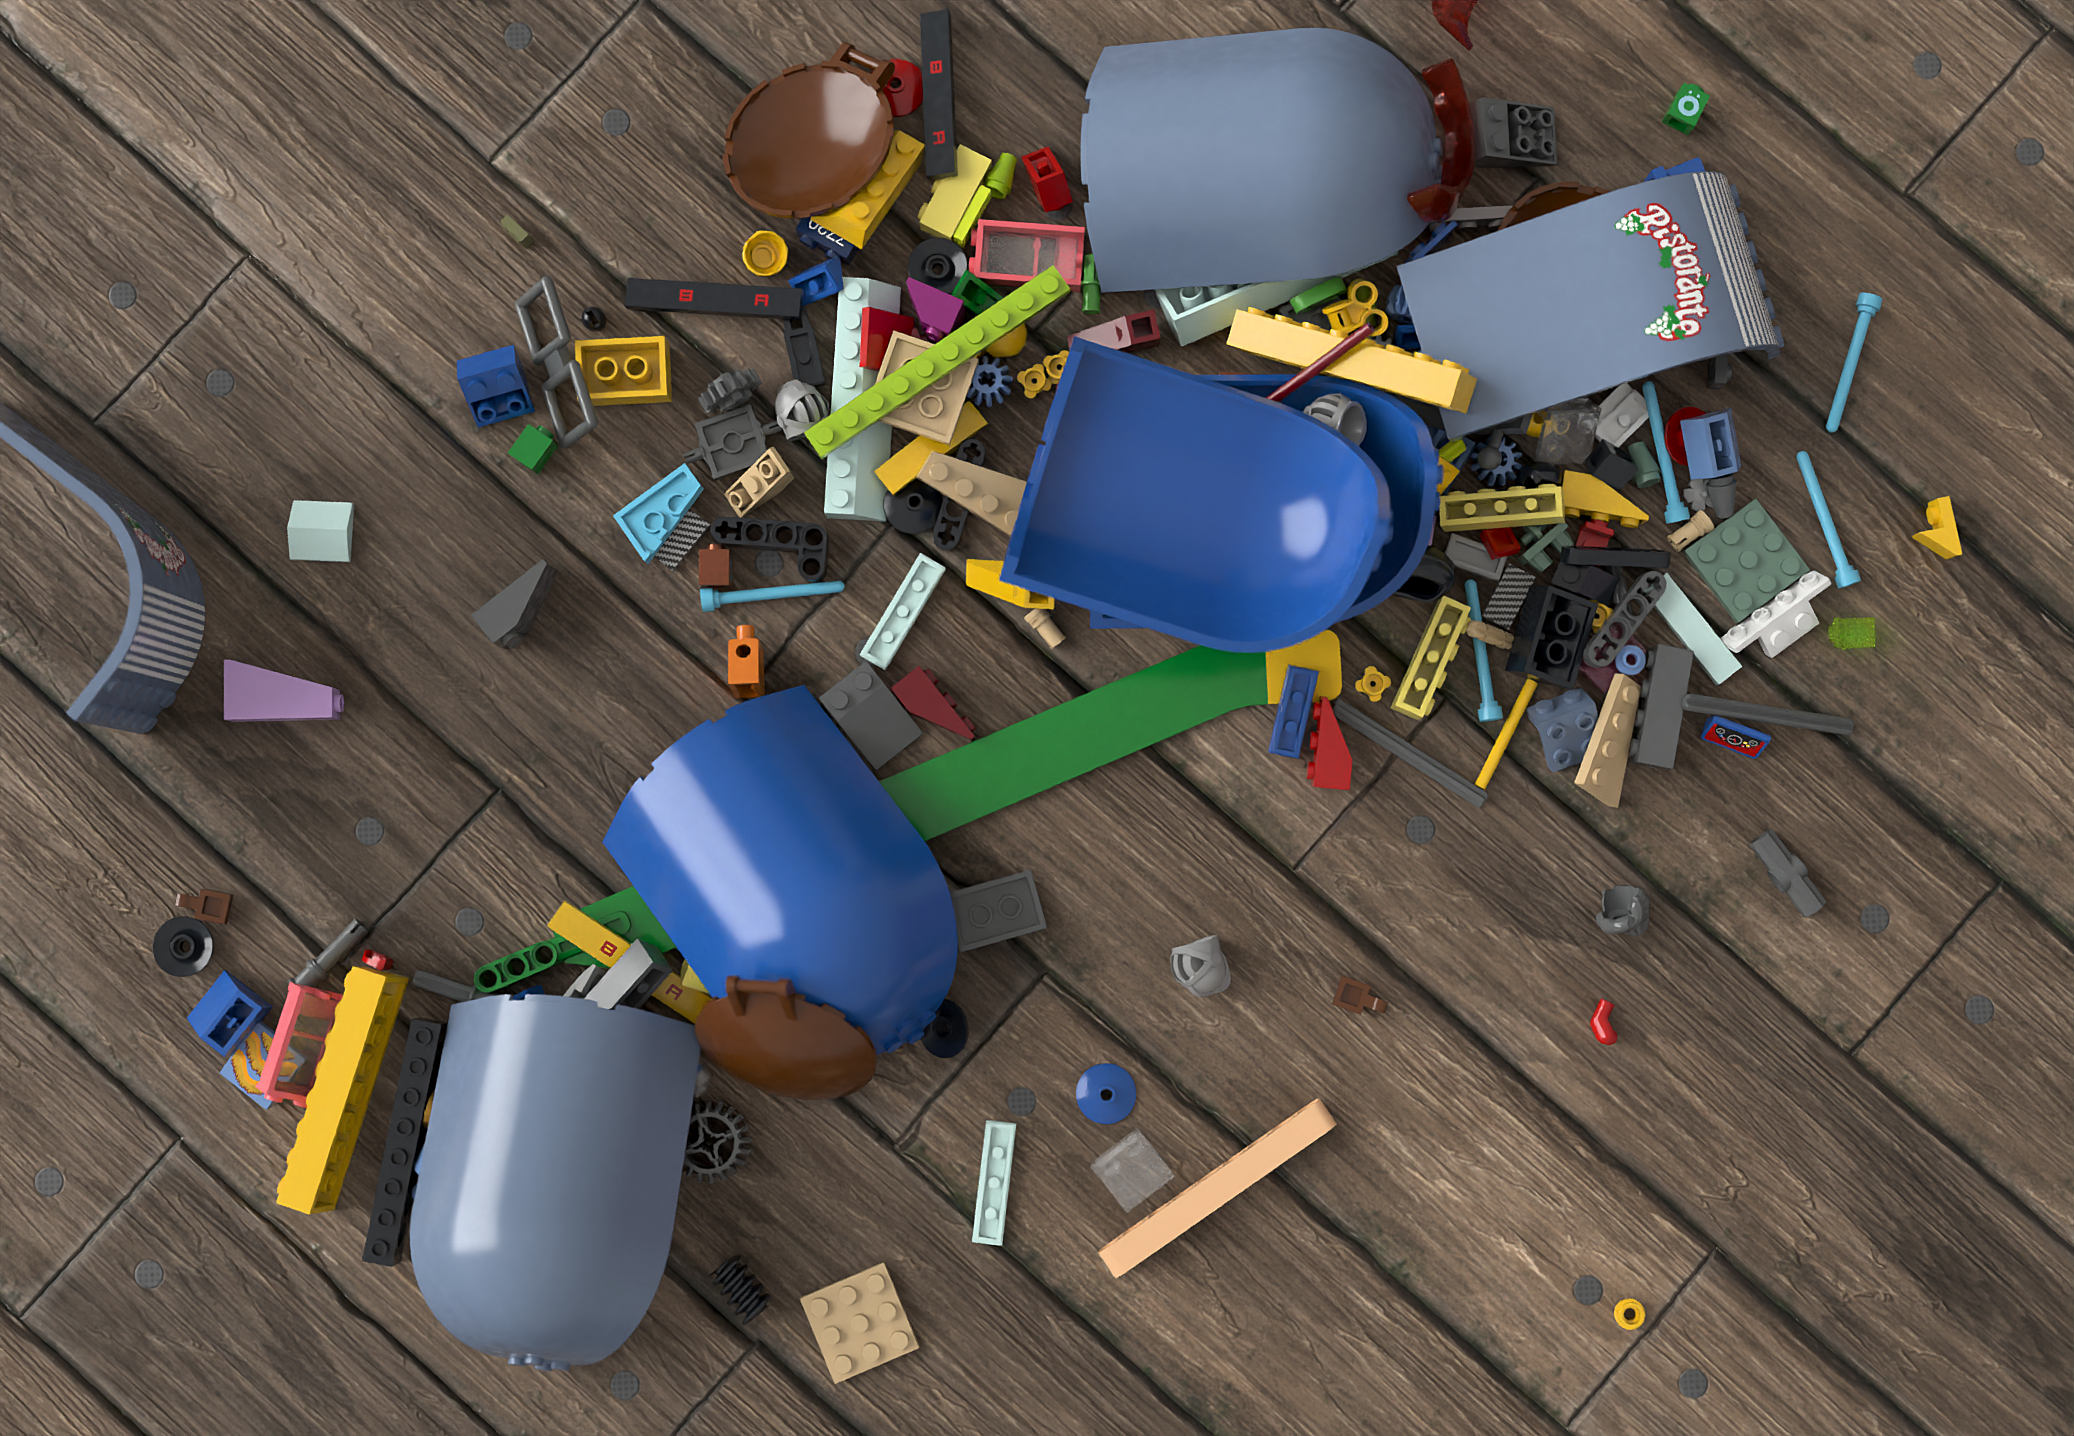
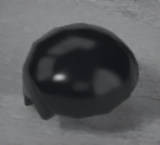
M1544 461L1525 464L1519 469L1516 475L1515 486L1535 489L1542 484H1556V487H1559L1563 482V476L1553 464Z

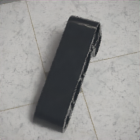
M719 517L712 523L711 534L717 543L725 545V547L799 553L798 571L804 580L809 583H819L826 577L830 541L827 532L819 524L738 517ZM728 526L733 532H741L742 540L740 541V537L733 533L727 534V537L724 539L719 532L724 531L725 527ZM756 527L763 529V536L760 540H749L748 534L751 529ZM791 530L793 538L790 542L785 544L778 542V535L781 531ZM813 532H819L823 535L822 542L817 546H811L807 542L808 536ZM812 561L818 562L820 564L819 572L816 575H807L805 573L806 565Z

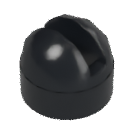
M589 307L583 311L581 320L586 329L597 332L605 327L606 315L600 308ZM593 312L599 323L593 325L588 314Z

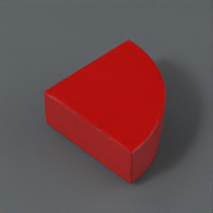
M369 948L365 949L361 958L364 963L381 971L390 970L393 963L392 958Z

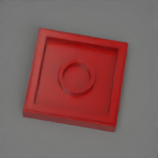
M873 307L862 308L859 367L879 372L893 331L912 336L914 318Z

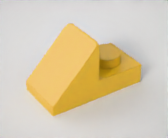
M1950 496L1928 502L1926 515L1929 524L1933 526V530L1919 532L1913 535L1912 538L1945 559L1962 555Z

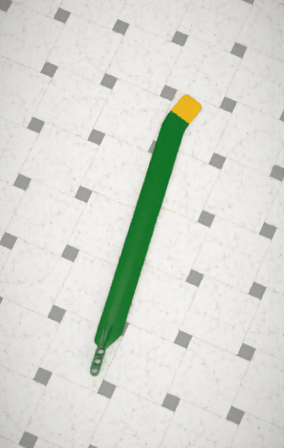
M1325 629L1316 636L1301 643L1265 652H1231L1199 645L879 782L922 839L927 841L1227 712L1246 706L1279 704L1288 664L1319 671L1312 702H1319L1320 696L1327 697L1329 701L1334 700L1341 693L1342 688L1340 642L1335 633ZM634 886L580 909L631 944L638 938L658 947L661 953L676 948V945ZM553 931V938L538 942L480 967L474 975V983L477 989L488 993L502 990L563 962L587 966L594 964L604 968L609 967ZM545 946H548L553 951V958L549 963H544L540 959V951ZM517 958H520L525 963V970L521 975L515 974L512 970V963ZM489 970L495 972L497 976V982L493 987H489L484 981V976Z

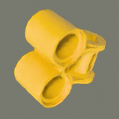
M1355 279L1350 283L1347 289L1349 299L1335 302L1322 309L1323 314H1327L1332 329L1346 334L1366 324L1367 317L1374 313L1379 315L1380 321L1378 326L1374 328L1375 332L1371 336L1381 335L1388 327V317L1386 314L1372 306L1378 297L1377 288L1366 279ZM1360 286H1368L1369 296L1367 299L1357 301L1355 297L1356 290Z

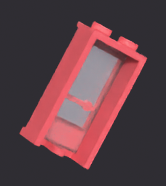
M978 219V228H972L971 246H976L975 257H970L969 271L988 285L1021 287L1054 265L1069 286L1070 291L1080 292L1085 227Z
M290 982L283 1011L256 1088L265 1094V1099L282 1103L283 1098L293 1100L292 1103L294 1105L307 1108L306 1098L309 1091L314 1087L317 1078L315 1074L316 1067L319 1061L323 1059L326 1050L325 1039L335 1023V1008L338 1002L342 1000L344 994Z

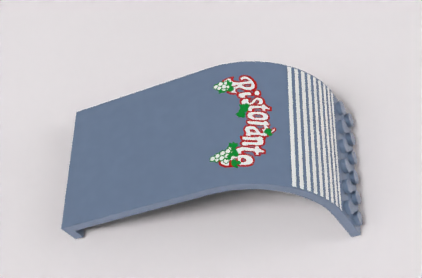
M1714 171L1691 172L1654 179L1588 199L1397 266L1422 353L1441 361L1440 365H1442L1443 360L1461 364L1462 367L1470 369L1469 375L1477 378L1466 414L1439 407L1448 440L1454 442L1463 439L1465 435L1707 358L1748 350H1765L1769 359L1781 356L1779 348L1784 347V341L1779 325L1773 327L1771 320L1776 318L1770 297L1765 299L1762 292L1767 290L1762 270H1755L1754 263L1758 262L1753 241L1746 242L1745 236L1750 233L1744 212L1737 213L1736 208L1740 207L1741 204L1735 184L1729 185L1724 174Z
M0 402V438L98 512L115 534L127 563L130 581V600L127 619L121 637L105 664L66 714L77 722L138 734L148 732L157 723V715L161 710L169 707L175 700V692L189 674L201 646L205 623V602L197 569L182 543L161 522L7 405Z

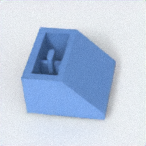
M1731 408L1680 421L1691 479L1716 478L1737 472L1741 468Z

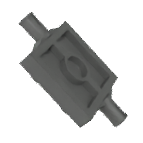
M751 404L694 423L699 435V448L685 452L683 456L687 465L704 459L709 465L712 476L716 481L748 470L767 451L766 437L782 432V428L778 425L777 421L761 425L755 417Z

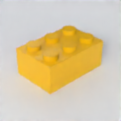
M665 336L575 340V359L580 363L593 406L672 402L670 344Z

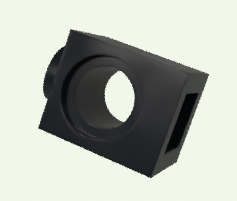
M1605 439L1600 441L1584 461L1592 476L1618 491L1633 479L1635 472L1638 470V466L1629 453Z

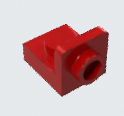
M1591 519L1590 522L1586 521L1580 525L1574 546L1607 547L1609 538L1613 536L1614 530L1607 528L1608 524L1606 522ZM1592 565V566L1599 568L1601 565Z

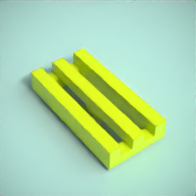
M983 185L978 188L953 234L954 243L963 249L971 236L972 228L976 227L978 219L981 218L991 200V190Z

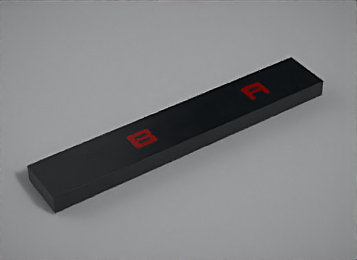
M948 9L920 14L926 177L929 181L958 176L951 13Z
M628 278L624 306L629 310L800 320L804 292L801 288Z

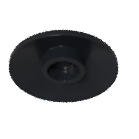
M930 238L921 242L912 251L908 261L910 278L947 294L953 292L965 270H967L966 257L961 248L945 238ZM940 265L944 270L941 274H935L932 271L933 268Z
M917 477L894 496L887 489L883 501L887 520L894 528L907 534H920L931 529L937 522L942 506L940 492ZM917 498L920 503L919 506H910L909 499Z
M186 916L175 917L166 921L157 930L152 945L153 955L158 966L166 973L177 977L192 976L203 970L211 960L214 949L213 937L207 926L198 919ZM185 941H189L191 944V949L188 952L183 950V943Z
M945 998L935 1012L936 1018L923 1030L924 1035L921 1038L925 1048L940 1058H950L958 1055L966 1046L969 1035L968 1022L964 1012L955 1002Z

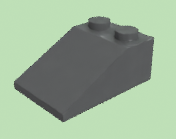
M542 559L471 614V616L493 644L505 650L508 647L510 649L516 648L525 640L524 635L530 631L558 571L554 566Z
M867 661L819 697L820 701L876 771L923 735V732Z

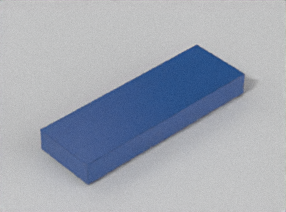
M1288 664L1269 744V753L1299 759L1319 671Z

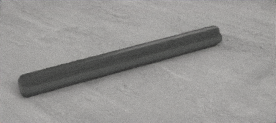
M1695 694L1684 695L1682 708L1687 711L1843 735L1852 734L1854 721L1850 718Z
M1338 699L1332 706L1335 717L1469 803L1480 808L1488 797L1486 791L1342 699Z

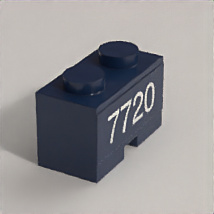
M811 217L802 218L796 227L798 237H800L799 241L812 250L816 247L826 252L825 257L828 259L838 256L840 262L842 261L850 265L859 250V247L812 221Z

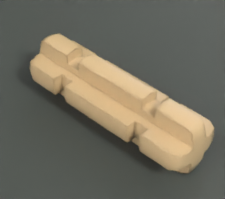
M1471 620L1468 622L1466 633L1469 636L1491 645L1495 644L1496 647L1502 649H1510L1512 647L1514 636L1511 633H1504L1503 630L1488 624L1486 625L1481 621Z

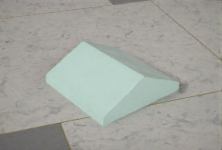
M293 500L287 526L290 560L351 562L354 503Z

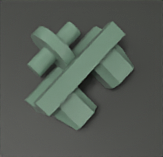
M1566 523L1556 524L1544 536L1541 532L1548 527L1547 524L1523 526L1526 534L1520 538L1521 543L1526 546L1533 540L1535 544L1517 560L1522 565L1528 563L1538 573L1545 570L1553 562L1543 551L1549 543L1560 555L1562 546H1572L1574 544L1569 534L1565 531L1568 527Z

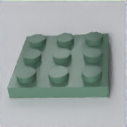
M1756 498L1682 552L1735 623L1742 621L1810 570Z

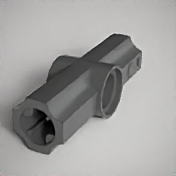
M1772 829L1753 839L1749 845L1768 869L1767 875L1779 891L1788 896L1803 917L1816 913L1827 903L1808 878L1809 873L1805 865L1797 856L1792 853L1790 854Z

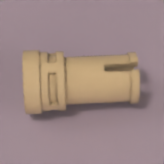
M1699 510L1693 517L1688 519V523L1671 535H1668L1667 539L1669 542L1672 541L1670 543L1671 546L1679 552L1697 537H1703L1714 530V525L1710 518L1702 510Z
M1035 608L1024 619L1033 629H1037L1050 646V649H1053L1066 639V636L1062 634L1051 620V615L1046 609Z

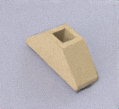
M773 446L724 495L738 516L742 518L778 495L794 477Z

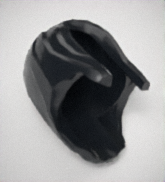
M1427 545L1426 551L1412 575L1392 595L1424 603L1437 601L1443 595L1448 594L1456 579L1454 562L1446 553Z

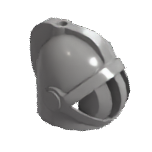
M798 380L789 381L781 385L777 390L775 401L777 422L783 428L787 440L795 441L806 437L805 431L829 416V402L814 386L804 382L801 383Z
M1329 394L1316 399L1311 405L1305 407L1303 413L1337 430L1357 446L1363 441L1367 420L1362 405L1357 401H1351L1350 398L1342 394Z
M1217 935L1207 936L1184 946L1171 949L1170 967L1176 981L1197 997L1209 996L1226 990L1230 985V970Z

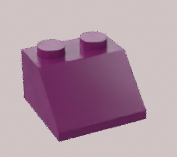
M908 277L906 284L909 297L923 333L928 336L929 342L936 344L960 328L966 315L963 300Z

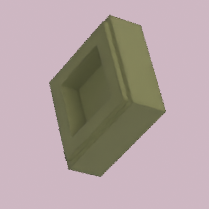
M508 214L500 221L506 232L525 249H528L534 243L531 236Z

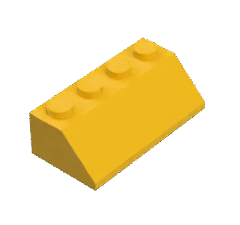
M895 130L886 161L873 181L861 193L844 205L824 214L812 216L811 220L862 249L921 165L925 145L904 132Z

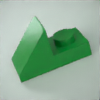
M965 270L951 294L963 300L965 310L970 311L975 316H978L1003 299L1000 294L968 270Z

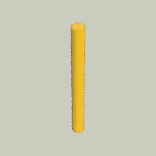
M1526 680L1475 782V785L1482 790L1486 789L1538 685L1533 680Z

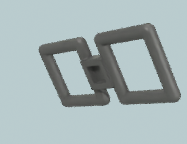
M544 276L516 300L515 308L533 363L537 366L543 363L546 364L550 378L542 384L541 389L559 445L567 449L598 426V419L580 363L576 360H571L567 344L571 341V335L553 279L550 276ZM544 293L558 336L541 349L528 306ZM571 377L585 421L568 433L554 389Z

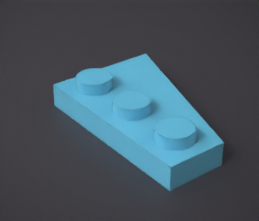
M684 463L614 514L613 517L644 562L649 564L704 488L690 468Z

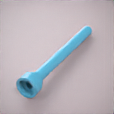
M1859 293L1856 307L1858 308L1857 313L1859 317L1826 424V429L1829 432H1835L1839 427L1870 319L1875 316L1876 312L1880 311L1883 299L1875 294Z
M1646 381L1642 389L1668 505H1666L1667 512H1664L1666 524L1690 519L1688 507L1684 506V502H1680L1670 454L1665 445V431L1655 386L1651 381Z
M1800 451L1796 458L1837 567L1835 571L1836 577H1834L1837 588L1841 589L1861 582L1858 570H1854L1853 565L1849 566L1809 455L1805 451Z
M1469 579L1464 585L1467 605L1471 607L1469 617L1471 620L1482 622L1477 585L1474 580ZM1472 637L1482 703H1480V709H1478L1479 722L1503 719L1502 706H1498V701H1494L1486 643Z
M829 581L719 593V590H713V587L701 588L702 611H715V608H721V604L839 593L844 590V583L842 581Z

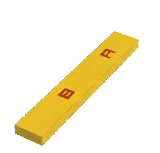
M566 900L563 901L547 924V927L609 968H612L632 945ZM674 971L652 993V996L693 1023H696L697 1016L701 1012L703 1005L712 998V996L705 992L681 985V976Z

